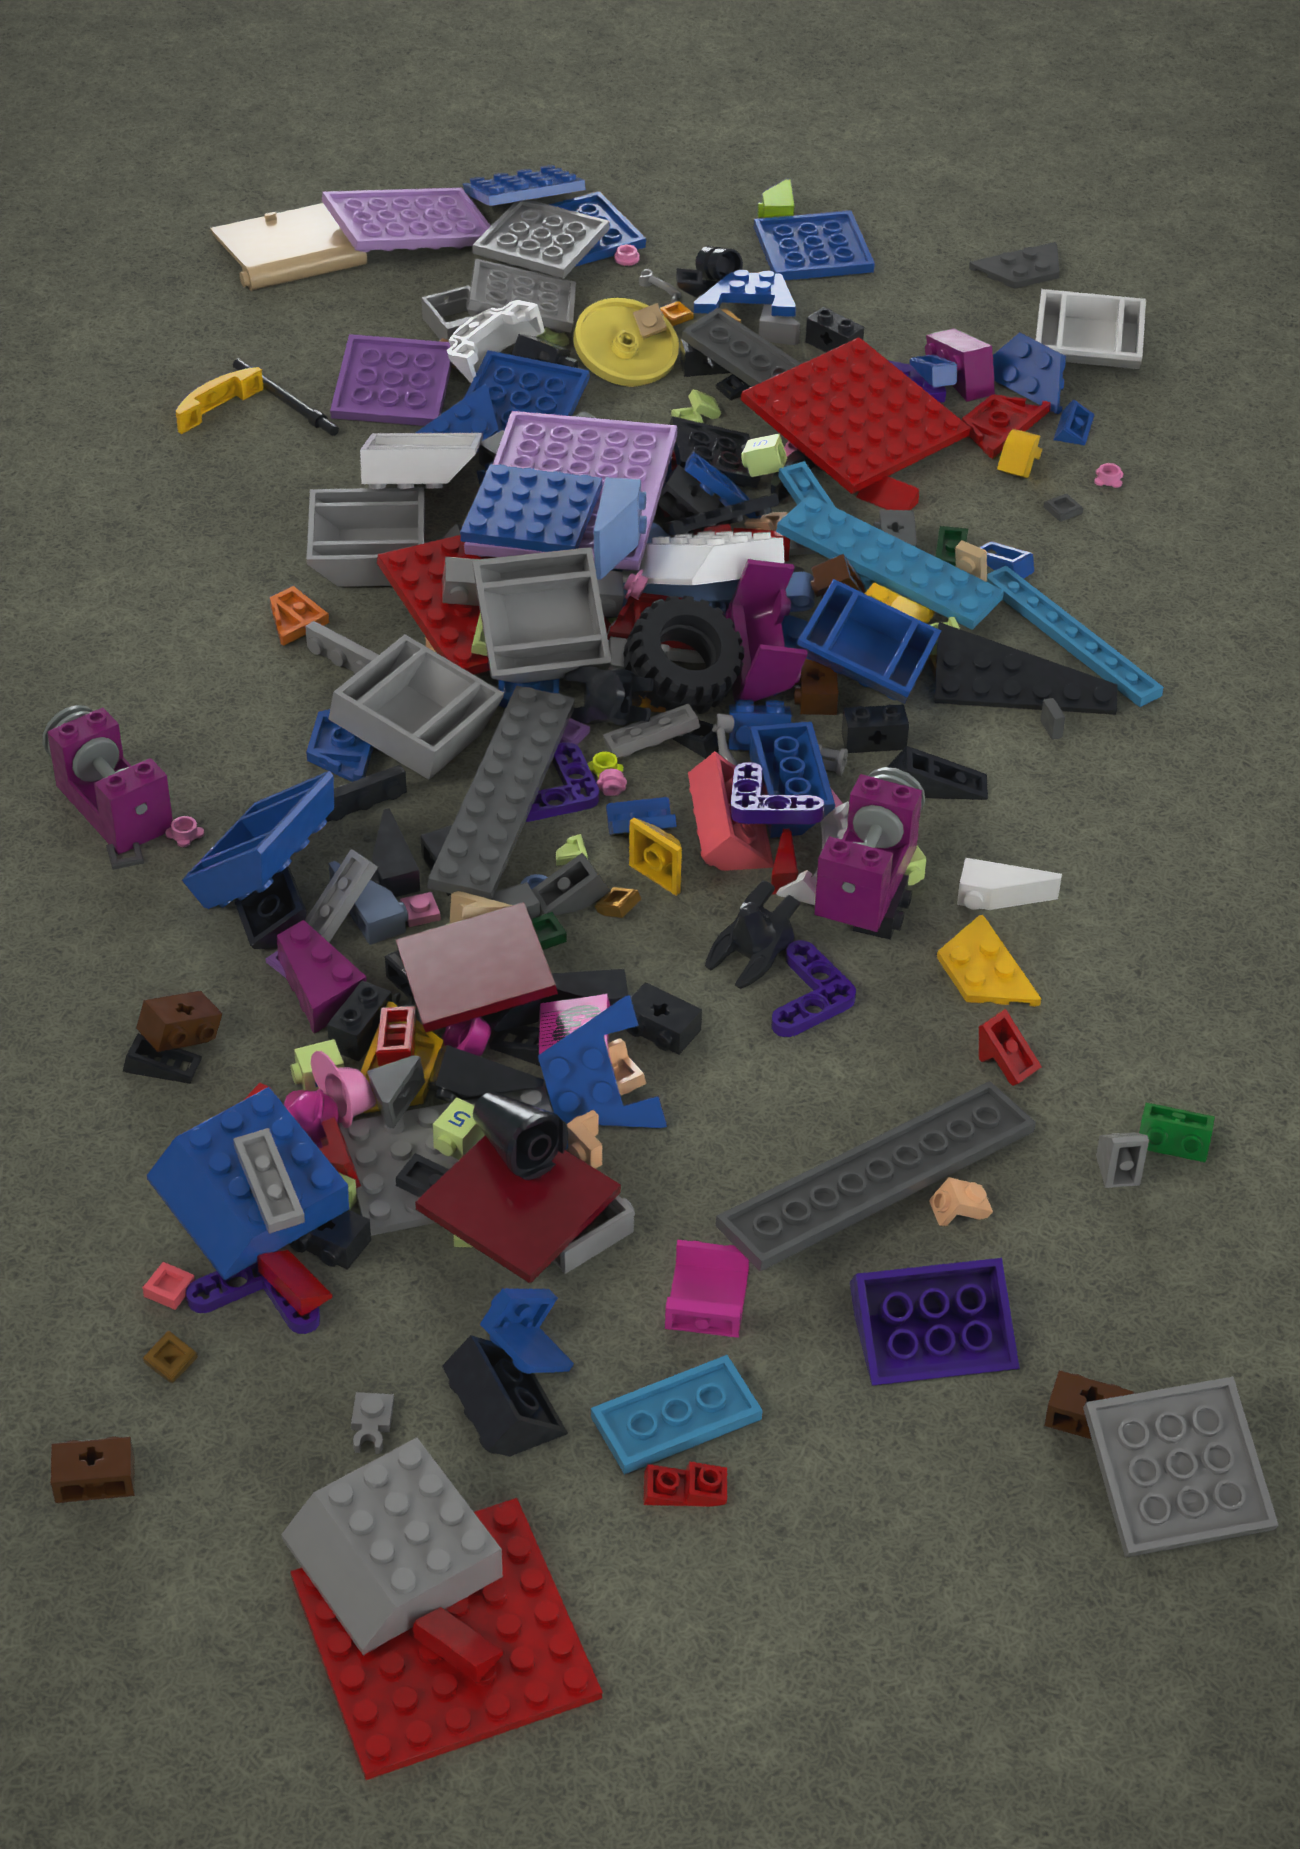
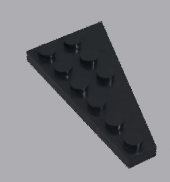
M938 623V629L941 630V633L937 639L934 703L1042 710L1043 700L1054 698L1060 709L1064 712L1116 715L1118 684L947 624Z

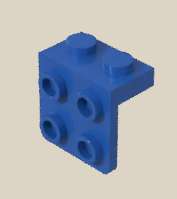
M736 700V704L729 705V715H732L734 718V728L729 733V750L750 749V729L752 726L791 723L790 706H784V701L768 700L766 705H754L753 700Z
M502 1289L492 1299L491 1307L480 1325L490 1335L491 1342L497 1347L502 1348L513 1359V1365L518 1370L526 1374L569 1372L574 1365L567 1355L540 1328L558 1299L550 1289Z

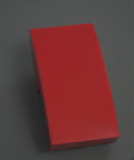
M690 1461L686 1470L648 1464L645 1469L643 1505L714 1507L725 1505L727 1502V1467Z

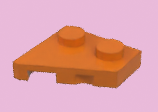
M294 586L270 597L272 614L280 643L283 646L306 635L305 626L312 621L323 626L329 623V613Z

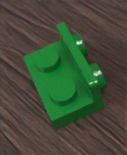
M1146 1102L1139 1133L1148 1136V1151L1205 1163L1207 1161L1215 1116Z

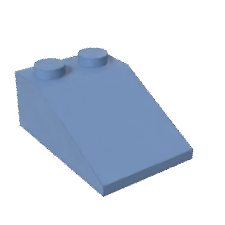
M605 478L593 531L594 562L598 580L606 576L639 545L641 534H646L647 516H642V510L646 508V492H641V479Z

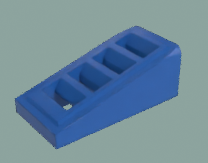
M936 355L910 358V365L933 387L955 385L957 383V364Z
M992 541L979 547L987 551V566L993 570L1007 566L1023 579L1034 573L1033 554ZM992 549V550H994V551L997 552V553H996V554H992V553H988V551Z

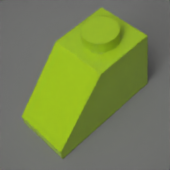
M784 180L763 192L762 203H758V218L794 215L791 180Z

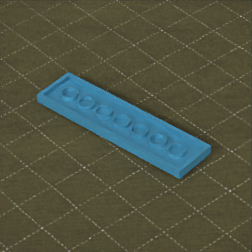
M808 495L777 523V533L829 559L844 554L857 573L947 618L955 617L957 623L971 630L1003 600L1004 590L811 495Z

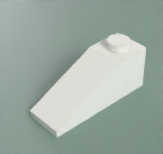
M965 858L959 884L957 905L966 906L972 910H993L1056 900L1059 897L1062 874Z

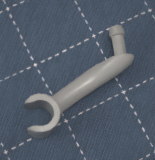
M644 269L639 277L640 286L648 287L653 284L665 290L672 297L671 303L677 302L678 297L681 298V293L678 289L668 282L654 277L652 270Z
M717 714V724L713 725L712 731L717 733L719 755L737 766L736 760L728 750L725 733L732 732L734 718L732 715Z

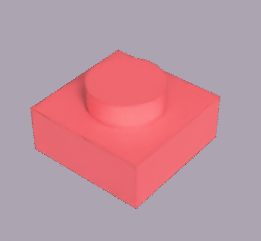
M162 1262L143 1286L144 1297L176 1310L186 1297L187 1287L191 1282L195 1281L194 1274Z

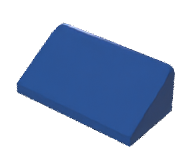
M1072 400L1062 411L1053 440L1085 446L1094 414L1077 401Z

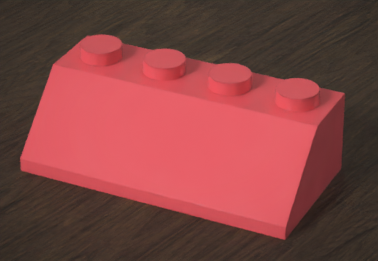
M714 751L688 772L689 791L693 800V813L696 817L697 835L700 840L702 859L709 866H715L721 871L773 868L774 864L766 824H742L732 820L731 795L735 765Z

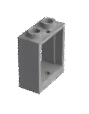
M469 285L422 297V318L440 340L442 338L449 340L461 325L477 315L473 310L468 309L471 289ZM464 311L471 315L470 317L448 323L442 318Z
M618 1195L602 1211L610 1220L578 1240L571 1242L554 1259L553 1262L565 1274L634 1232L635 1211L626 1198H621Z

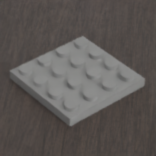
M533 200L517 201L473 244V254L483 256L486 259L506 262L508 265L524 267L530 271H538L553 277L565 278L609 231V221Z
M475 259L468 309L479 314L490 308H503L512 301L520 300L538 305L544 327H548L557 333H571L574 319L576 282Z
M1234 1377L1086 1402L1083 1406L1125 1557L1271 1531L1279 1526Z

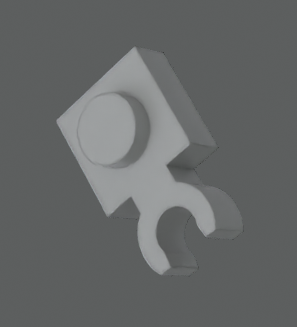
M356 1392L351 1420L352 1430H359L353 1438L355 1453H360L361 1444L365 1441H373L375 1443V1454L382 1452L383 1438L380 1432H390L394 1394Z

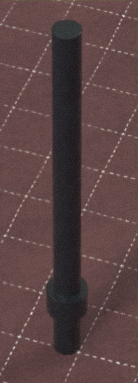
M236 359L233 362V367L238 371L252 368L241 359ZM262 375L263 388L306 417L308 422L315 428L320 427L331 436L338 434L339 427L330 422L324 413L319 410H313Z

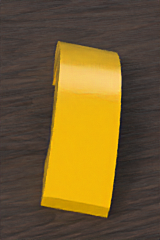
M255 367L231 372L198 387L181 402L176 410L178 432L183 434L202 423V414L236 396L245 400L262 391V369Z

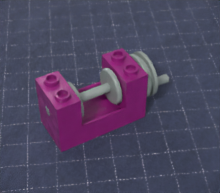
M75 705L55 714L43 732L42 744L47 754L52 758L56 786L108 844H113L115 852L120 855L133 849V843L139 842V845L166 834V830L171 828L173 817L168 780L164 771L151 758L133 766L129 764L123 756L119 724L103 707L93 711L87 706Z
M884 767L872 771L868 776L859 775L850 793L848 824L842 839L829 836L818 857L814 915L867 930L878 931L917 848L920 813L926 800L922 786L909 773L897 768Z

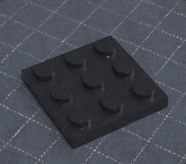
M672 416L669 425L677 426V438L673 448L677 466L680 465L685 470L686 460L695 452L730 478L736 485L757 488L760 476L751 477L748 468L743 466L741 453L744 451L747 441L751 440L748 433Z

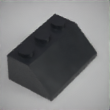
M470 1335L442 1367L449 1378L450 1388L458 1395L464 1406L465 1416L476 1428L482 1447L489 1453L510 1457L567 1435V1430L535 1374H526L518 1370L513 1365V1359L502 1348L497 1347L491 1341Z

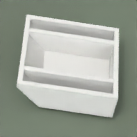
M1041 289L1036 341L1065 355L1066 362L1139 369L1143 356L1146 299Z
M372 433L360 449L361 484H369L371 489L386 488V484H397V488L401 489L414 488V484H426V488H442L443 484H447L476 454L483 439V433Z
M715 531L698 532V535H693V538L692 534H678L670 539L668 536L653 537L652 543L646 544L640 569L643 570L642 575L649 578L647 584L700 585L738 580L748 559L784 563L783 538L771 537V532L753 533V537L752 532H737L733 536V531L716 532V535ZM623 570V583H626L631 573L636 575L639 571Z

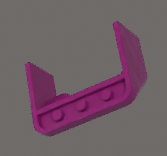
M748 559L725 616L726 619L730 618L735 624L734 631H739L743 641L740 646L744 647L745 655L742 660V670L732 686L735 703L736 700H753L754 702L791 689L800 680L801 668L808 655L807 650L785 647L782 629L784 616H788L791 609V600L787 598L786 588L794 572L793 564Z

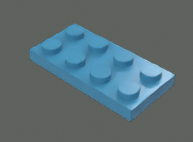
M725 1355L592 1407L591 1418L625 1475L648 1464L655 1463L762 1420L763 1410L729 1356Z

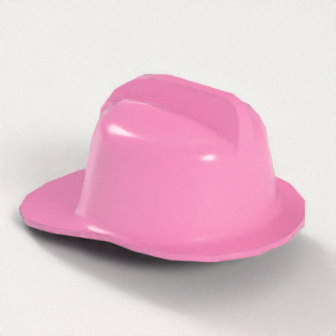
M315 1051L312 1054L311 1068L315 1082L319 1089L323 1090V1093L330 1096L337 1104L339 1111L338 1123H342L344 1128H349L352 1125L354 1116L375 1106L376 1099L371 1086L358 1069L350 1067L337 1068L329 1056L322 1051Z

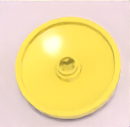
M608 298L591 304L581 313L576 323L573 341L579 358L590 371L608 382L634 387L660 380L672 370L679 352L677 334L671 323L663 316L668 330L643 339L633 312L646 308L649 305L627 298Z

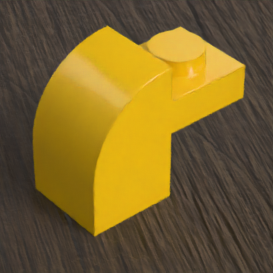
M1012 429L1005 441L997 470L1028 478L1034 458L1039 460L1043 449L1038 447L1041 436Z

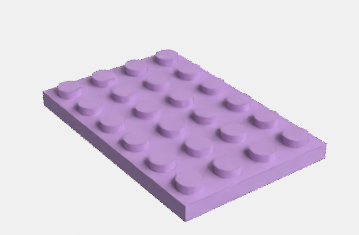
M462 188L330 191L322 193L323 204L355 250L361 252L381 249L393 251L394 249L463 248L464 246H473L491 227Z

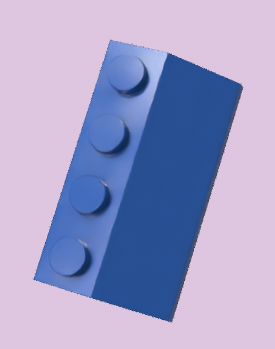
M812 721L751 727L749 756L752 763L759 764L763 769L762 795L817 796L824 801V817L835 809V802ZM767 824L770 838L781 837L783 829H790L792 836L802 835L815 825Z

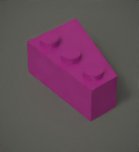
M954 328L926 335V355H936L957 364V383L952 386L966 402L995 394L991 345Z
M304 920L277 935L278 960L315 1034L327 1026L360 982H367V978Z

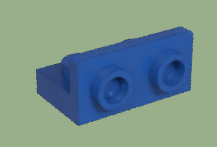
M668 797L614 802L606 805L610 835L629 833L630 820L632 818L656 825L660 829L677 827L676 816L670 812Z

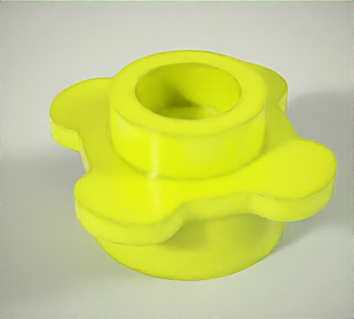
M599 752L594 755L593 761L587 763L591 772L597 775L598 780L600 773L606 769H618L622 773L624 770L622 764H617L616 755L611 752Z

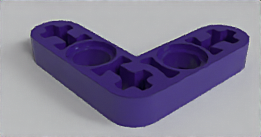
M563 742L558 745L553 757V763L563 786L538 791L526 822L587 810L598 805L599 787L580 748L576 744ZM565 754L571 757L572 762L568 763ZM572 774H580L584 776L580 779L569 778V776ZM581 788H584V791L588 797H585L583 794H581ZM552 800L563 802L561 805L548 804Z
M745 762L735 766L731 795V817L735 822L742 824H816L824 819V801L820 797L812 795H762V767L752 762Z
M797 940L788 945L786 949V963L813 991L777 1008L773 1012L771 1028L775 1034L782 1037L796 1036L850 1009L856 1000L855 986L813 944L804 940ZM815 973H825L829 977L819 980L812 975ZM809 1006H817L820 1007L822 1011L819 1013H810L805 1008Z
M258 1262L226 1280H223L217 1271L191 1282L186 1290L188 1306L197 1313L214 1311L264 1289L287 1326L293 1332L298 1334L310 1333L317 1329L321 1319L319 1307L306 1314V1316L309 1315L310 1317L307 1320L297 1317V1311L284 1297L277 1294L278 1291L259 1273ZM251 1269H254V1273L258 1274L257 1278H253ZM234 1277H243L247 1280L240 1287H232L227 1284ZM217 1284H221V1289L223 1293H220L219 1287L216 1288ZM203 1292L210 1297L204 1300L201 1296L197 1297V1294Z

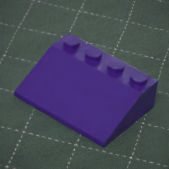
M1002 1258L858 1273L849 1282L854 1317L871 1386L1020 1369Z

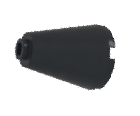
M496 1092L484 1094L475 1103L473 1109L475 1122L513 1174L526 1180L539 1178L556 1165L552 1160L558 1151L562 1154L564 1153L569 1134L567 1124L557 1114Z

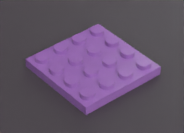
M349 334L330 409L331 418L419 426L427 425L442 413L452 362L447 353L450 343Z

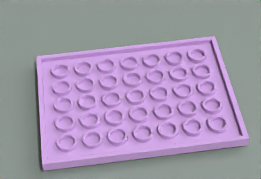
M511 411L493 464L602 477V490L579 548L592 547L593 558V531L605 478L641 479V492H646V508L642 510V516H647L646 534L640 535L639 545L614 567L626 571H639L677 438V426ZM465 542L464 544L465 554L477 555L479 557H506L543 553L541 551Z

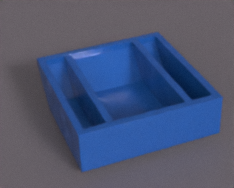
M833 579L798 639L796 649L807 650V659L823 664L836 673L852 678L865 687H870L885 694L892 700L905 704L935 646L941 630Z
M327 771L257 801L241 816L182 879L183 883L204 908L210 909L217 905L221 908L225 907L235 898L243 900L255 890L258 893L263 892L274 882L272 879L273 875L281 872L291 864L292 860L290 857L293 853H297L305 848L310 842L308 837L318 832L327 824L325 818L334 809L333 774Z
M270 1087L175 1137L147 1174L149 1183L223 1280L256 1263L258 1255L275 1252L349 1210L348 1184ZM267 1128L271 1132L305 1217V1223L270 1234L235 1151L233 1138Z

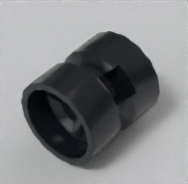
M706 246L698 252L695 265L696 270H702L704 279L720 281L730 272L742 270L743 261L740 253L735 249Z

